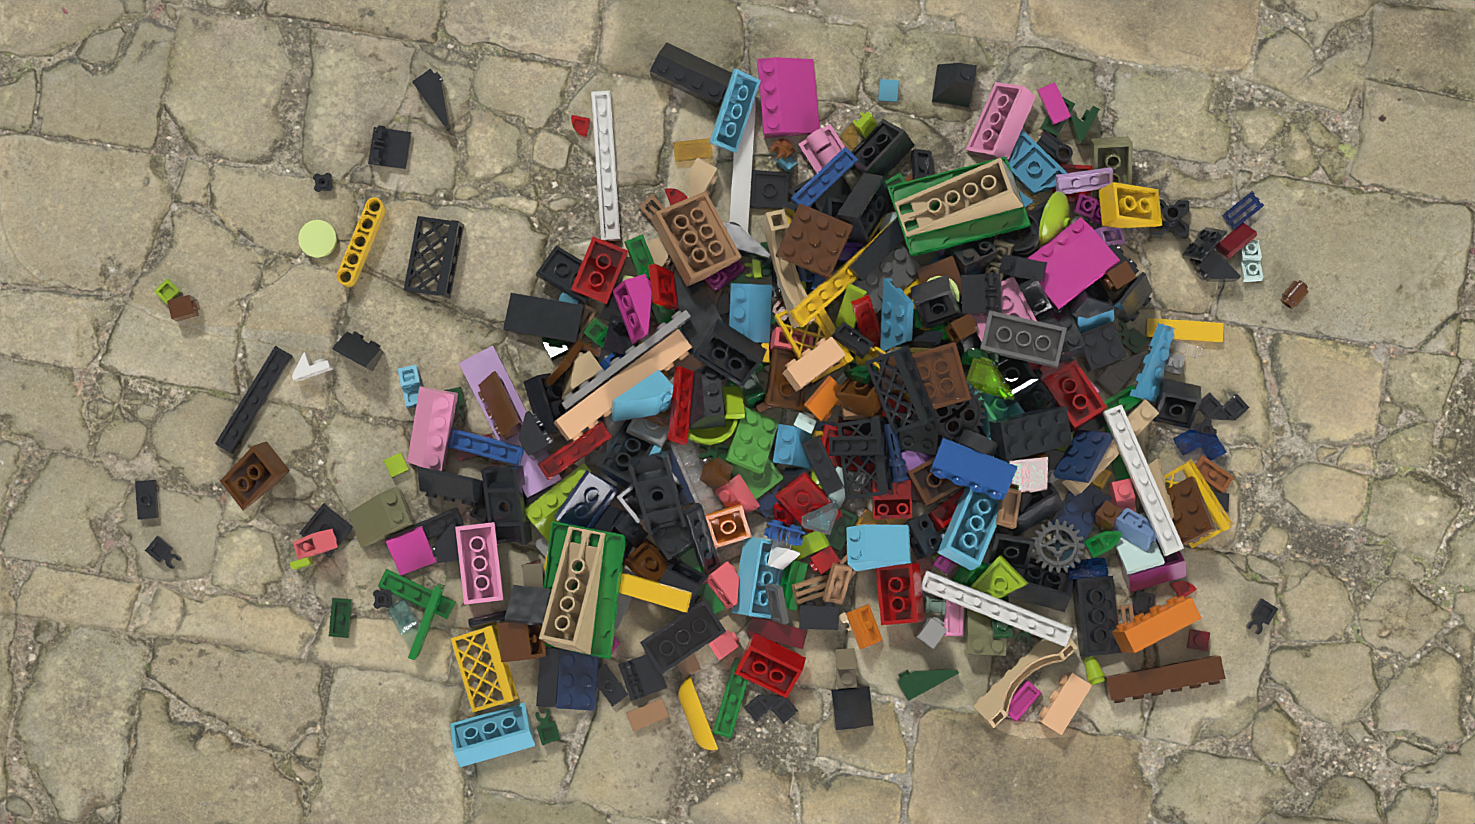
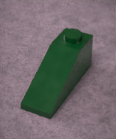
M907 669L899 673V678L895 680L906 700L910 701L954 677L959 672L957 669L912 670L910 672Z

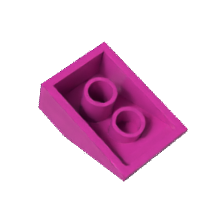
M645 274L626 279L613 290L632 344L637 343L646 336L649 330L652 291L651 283Z

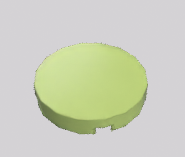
M312 220L306 223L298 236L302 251L310 257L322 258L328 256L336 248V232L326 221Z

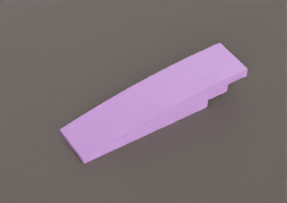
M491 346L460 362L459 365L497 440L522 446L518 440L520 433L507 440L502 435H497L494 429L496 422L494 418L490 419L486 412L488 405L486 401L482 402L478 395L480 391L478 385L492 372L496 371L503 379L523 422L527 409L494 346ZM524 450L521 465H523L525 485L522 488L527 498L562 480L560 474L551 480H547L538 466V463L550 456L549 452L533 461Z

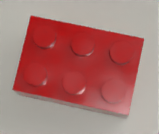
M913 563L875 568L881 625L925 621L920 564Z

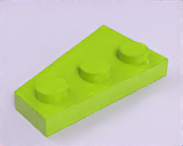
M999 556L970 588L1000 599L1027 585L1028 582L1002 556Z

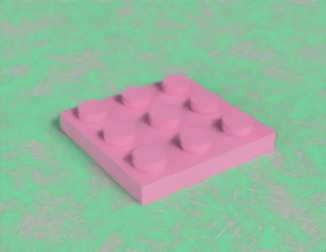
M1014 276L1000 282V313L1037 321ZM989 313L970 314L977 322L979 331L976 333L981 343Z

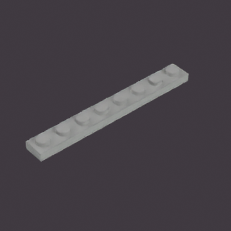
M687 310L684 312L678 311L671 317L672 321L668 324L662 323L656 328V333L652 336L650 334L646 335L640 340L642 342L640 345L630 347L625 351L626 355L624 357L614 359L610 363V367L605 371L604 369L598 371L594 375L595 379L591 382L587 380L578 387L580 390L575 394L571 392L566 395L562 403L564 409L569 411L689 321L691 316Z

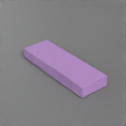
M1111 167L1056 175V191L1063 192L1064 194L1098 190L1113 183V169Z

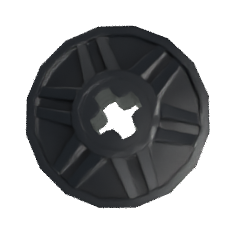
M1028 213L1031 226L999 234L1002 241L1014 244L1012 254L1014 256L1030 257L1041 246L1039 242V225L1036 219ZM1023 234L1024 240L1020 241L1019 235Z

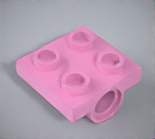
M831 124L823 129L820 128L814 131L798 144L816 174L845 147Z

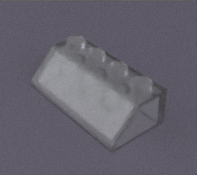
M689 438L685 445L678 443L670 444L695 503L702 504L705 515L722 509L723 503L715 490L700 481L703 466L707 463L706 459L698 458L699 451L702 450L699 448L700 444Z

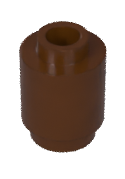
M1301 280L1298 282L1293 281L1282 294L1280 301L1290 309H1293L1294 306L1297 307L1309 293L1307 290L1308 286Z

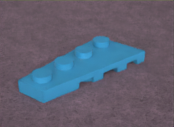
M1158 323L1149 345L1151 352L1143 360L1145 367L1142 374L1138 373L1135 380L1138 382L1135 390H1131L1130 396L1156 402L1160 393L1159 388L1164 376L1166 360L1169 357L1170 344L1174 337V327Z

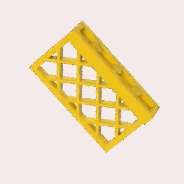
M825 309L816 315V319L812 322L818 327L817 334L807 331L808 325L802 330L799 328L792 329L791 326L784 324L781 317L788 315L787 310L774 316L798 360L802 358L800 356L802 347L813 350L817 347L815 344L819 339L825 338L828 340L836 330ZM793 331L803 334L801 343L793 340ZM806 335L816 338L814 347L804 344ZM836 341L845 353V356L838 362V365L832 366L811 382L813 383L849 365L854 360L849 350Z
M1190 459L1163 476H1165L1166 482L1170 483V487L1173 484L1179 483L1174 481L1175 473L1180 470L1183 471L1186 479L1191 476L1195 477L1209 513L1212 516L1211 518L1219 527V529L1208 533L1205 537L1202 536L1198 541L1188 543L1193 549L1219 533L1230 529L1233 522L1193 460Z
M497 624L450 638L472 713L519 699L509 663L501 662ZM484 632L486 641L482 646L474 640L479 633ZM464 639L470 642L466 651L459 649L457 640ZM472 644L481 649L477 658L468 654ZM484 651L491 655L492 659L489 665L480 660ZM466 656L475 661L471 670L464 666L463 662ZM478 663L487 668L483 676L474 672ZM489 670L494 671L497 675L494 683L485 679ZM472 675L480 679L476 689L470 686L469 683ZM483 682L492 686L488 695L479 691ZM495 688L502 692L503 700L497 701L491 698ZM477 694L486 698L483 706L476 707L474 699Z

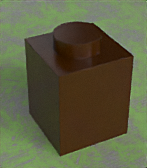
M1127 261L1104 274L1103 277L1105 279L1103 281L1106 287L1114 292L1137 276Z
M191 295L167 301L172 320L181 321L199 316V302Z
M970 313L951 322L944 328L951 342H956V344L979 331L977 322L971 317Z
M718 457L704 464L700 481L715 490L729 483L733 467Z
M1106 500L1095 514V526L1103 531H1114L1116 518L1123 510Z

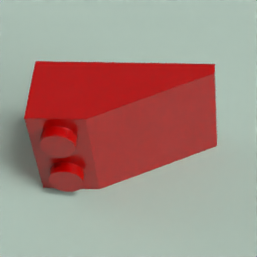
M593 236L571 290L607 304L628 258V251Z
M1076 360L1042 380L1048 391L1052 394V399L1056 406L1067 407L1069 426L1072 432L1099 417L1108 408Z

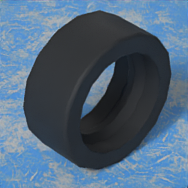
M964 430L958 442L960 445L992 457L998 446L993 440L970 430Z

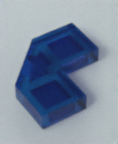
M1190 429L1173 438L1183 456L1201 447L1210 461L1227 453L1221 440L1215 434H1205Z

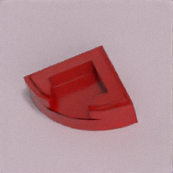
M571 115L574 130L580 136L587 138L590 118Z
M674 188L664 189L670 206L688 199L680 190Z
M776 502L773 506L775 520L781 521L786 525H793L795 523L794 517L783 505Z
M1174 581L1169 584L1178 597H1187L1197 590L1193 584L1186 581Z

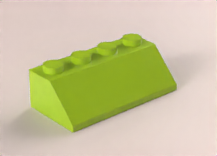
M585 463L525 509L527 517L548 542L551 521L559 522L554 518V515L586 470L592 472Z

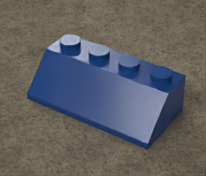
M943 438L930 472L934 473L938 478L952 480L956 485L970 487L974 492L986 493L992 499L1004 500L1018 466Z

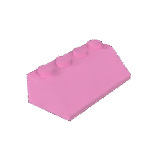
M995 82L966 147V151L988 161L1005 156L1009 160L1036 96L1024 86Z
M420 386L407 462L439 471L446 468L448 444L453 427L458 393Z
M495 522L455 527L464 605L504 600Z

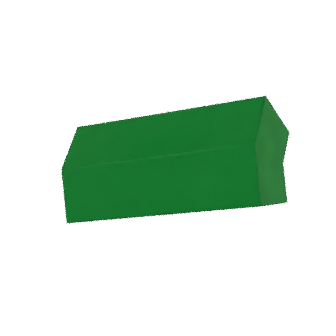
M793 560L784 568L780 586L783 588L786 609L797 611L798 604L795 603L792 584L804 581L807 563Z

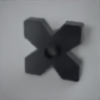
M1159 199L1162 226L1150 227L1149 236L1161 238L1169 229L1175 238L1187 239L1189 236V225L1181 218L1189 213V201L1178 200L1174 205L1168 206L1163 199Z

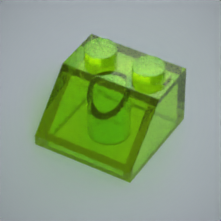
M981 357V359L973 358L966 379L972 387L976 388L977 392L1013 400L1014 395L1003 374L992 363V360Z

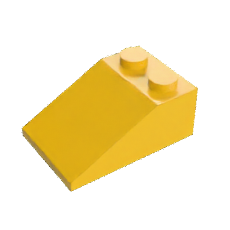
M1113 182L1099 190L1102 226L1113 228L1162 226L1158 189Z

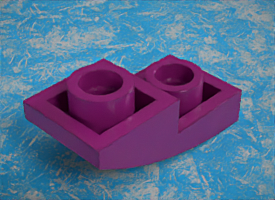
M1079 194L1074 212L1102 225L1100 203L1097 202L1098 200L1084 194Z
M737 260L704 280L716 291L733 281L747 269Z

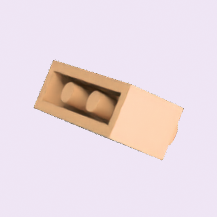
M830 337L828 340L825 338L821 339L815 344L817 346L812 351L810 348L800 355L801 359L798 361L793 359L785 365L787 369L783 374L796 392L845 356V353L833 337Z
M1071 672L1062 676L1059 684H1061L1057 691L1054 690L1049 697L1051 702L1047 707H1043L1039 713V717H1041L1039 722L1060 735L1063 734L1092 686Z

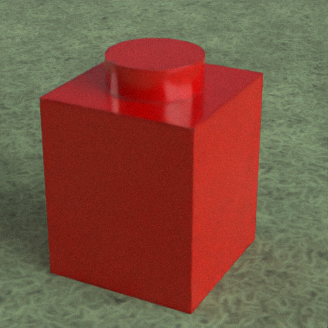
M828 546L810 557L811 562L809 565L815 573L818 571L822 574L832 567V563H839L840 560L831 546Z

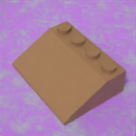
M706 191L655 212L651 220L687 287L706 279L741 259L738 249Z

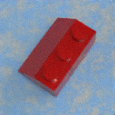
M754 633L744 650L735 674L787 698L803 671L806 657Z

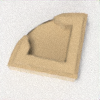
M844 611L839 614V618L847 631H850L852 627Z

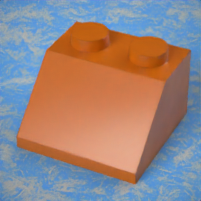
M829 375L807 400L803 408L819 422L823 419L827 421L833 414L831 409L835 404L838 407L841 404V401L835 396V393L841 386Z
M742 504L705 515L715 548L752 537Z

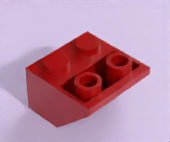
M911 480L892 483L894 495L871 497L873 520L912 518ZM871 481V492H878V485L875 481Z

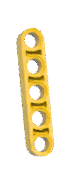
M373 197L366 202L338 269L337 280L345 287H353L356 284L385 215L386 206L379 198ZM376 203L380 204V209L373 212L372 206ZM367 221H373V226L370 229H365L364 227ZM365 238V245L358 247V240ZM358 256V262L353 265L350 264L351 257ZM350 273L351 279L348 282H343V276Z

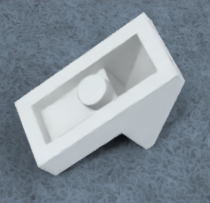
M304 352L292 378L298 382L333 370V366L330 361H325V359L316 360L314 365H312L309 354Z
M779 530L777 540H773L767 565L783 570L800 553L790 550L791 544H788L790 532L786 543H784L786 531H783L781 541H778L781 530Z

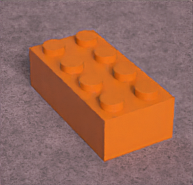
M1173 596L1166 600V604L1162 606L1158 604L1149 609L1150 613H1140L1133 617L1132 622L1120 623L1116 626L1117 629L1112 631V634L1122 653H1136L1202 619L1192 597Z

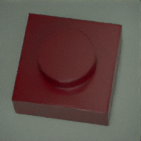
M1189 629L1187 648L1208 651L1210 632Z

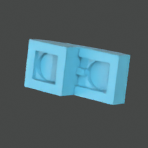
M417 365L399 368L398 374L400 385L403 389L405 406L407 409L416 407L419 388L422 386Z

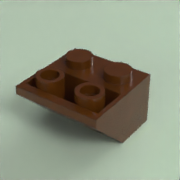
M509 622L497 623L501 662L546 657L545 641L539 639L542 626Z

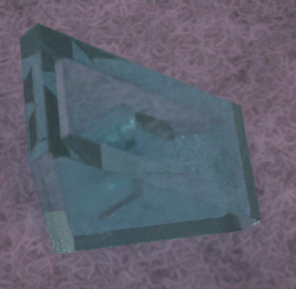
M837 500L802 516L803 528L830 535L838 513Z
M401 599L388 609L400 635L406 634L421 623L404 599Z

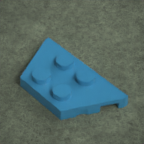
M1021 130L1009 160L1013 176L1033 195L1055 189L1056 175L1067 174V172L1029 135Z
M891 278L883 279L880 349L884 352L912 341L914 302L905 295L901 288H896L892 284L893 280Z

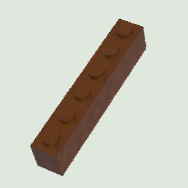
M1213 655L1104 676L1107 699L1114 701V703L1125 702V698L1132 697L1133 700L1145 698L1144 694L1151 693L1152 696L1162 695L1165 690L1179 692L1182 691V687L1189 686L1190 689L1201 687L1202 683L1207 682L1209 685L1219 684L1220 680L1226 678L1221 656Z

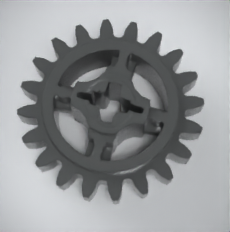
M1056 519L1055 525L1048 521L1047 528L1042 524V532L1035 531L1039 537H1032L1036 543L1033 549L1037 550L1032 553V556H1039L1036 563L1043 562L1042 569L1049 566V572L1051 573L1056 568L1059 574L1061 568L1067 573V566L1074 569L1075 565L1073 562H1081L1077 556H1084V553L1079 549L1085 548V545L1079 543L1084 540L1083 537H1077L1080 530L1072 531L1074 524L1066 527L1067 522L1064 521L1060 525L1058 519ZM1054 532L1053 539L1043 543L1045 537ZM1061 532L1067 534L1073 543L1063 540ZM1057 542L1060 543V546H1063L1060 547V551H1056V548L1052 547L1056 546ZM1069 550H1073L1071 556L1062 561V555ZM1043 551L1051 552L1054 555V561L1048 559Z

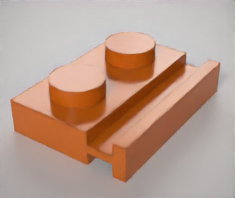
M869 604L846 613L859 649L866 648L883 640Z

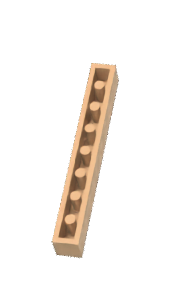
M677 329L553 423L567 441L571 438L575 441L583 435V429L586 427L591 429L599 423L597 420L602 415L607 417L612 413V402L615 398L657 370L661 371L664 369L665 372L674 366L673 361L677 358L681 361L689 355L688 350L692 346L680 330Z

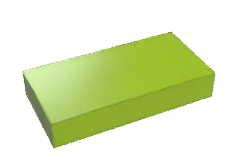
M722 386L725 419L745 418L740 386Z
M820 528L801 537L803 538L802 545H791V549L800 553L796 560H799L830 546L823 529Z

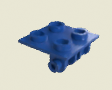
M773 519L771 523L767 522L766 525L770 526V529L766 528L764 535L768 539L777 540L779 530H781L779 542L781 541L783 531H786L784 543H786L790 532L788 544L802 545L803 538L800 535L805 534V532L801 531L802 527L791 525L788 528L783 526V522Z

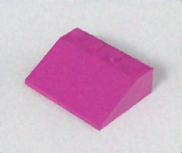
M781 57L757 59L758 79L761 80L759 92L763 138L810 135L820 129L814 60Z
M1081 217L1028 257L1029 259L1047 262L1044 281H1039L1047 298L1058 309L1120 263L1119 258Z

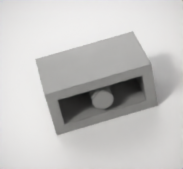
M927 617L914 636L934 649L947 629L944 628L945 623L937 617Z

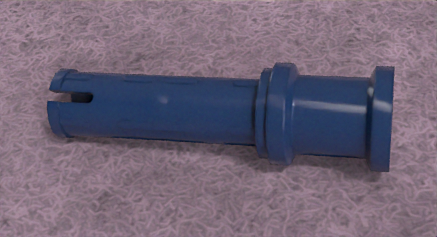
M890 424L883 425L891 459L889 467H891L893 474L892 483L910 480L906 474V461L902 459L898 434L893 433ZM891 435L893 436L895 451H894V448H893V443H892Z

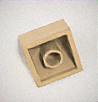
M590 351L585 354L579 353L565 372L562 399L571 392L575 394L580 390L578 387L587 380L591 382L595 379L594 375L602 369Z

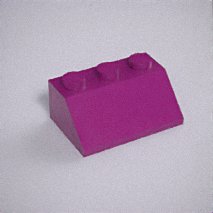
M1156 539L1165 561L1164 564L1128 575L1117 550L1116 555L1124 581L1129 591L1134 592L1186 577L1185 560L1181 552L1177 551L1164 556Z

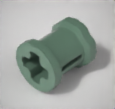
M926 596L924 604L925 614L938 612L945 615L946 599H930L929 596Z

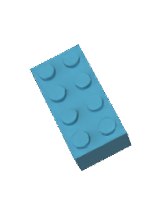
M965 486L937 553L969 570L979 567L997 526L996 517L999 500L992 499L983 492H974L970 487Z

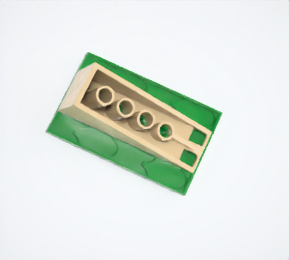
M1006 156L888 186L911 256H919L939 249H946L973 240H980L1031 226Z
M551 521L544 588L551 589V595L539 639L545 641V646L611 659L625 550L624 535Z

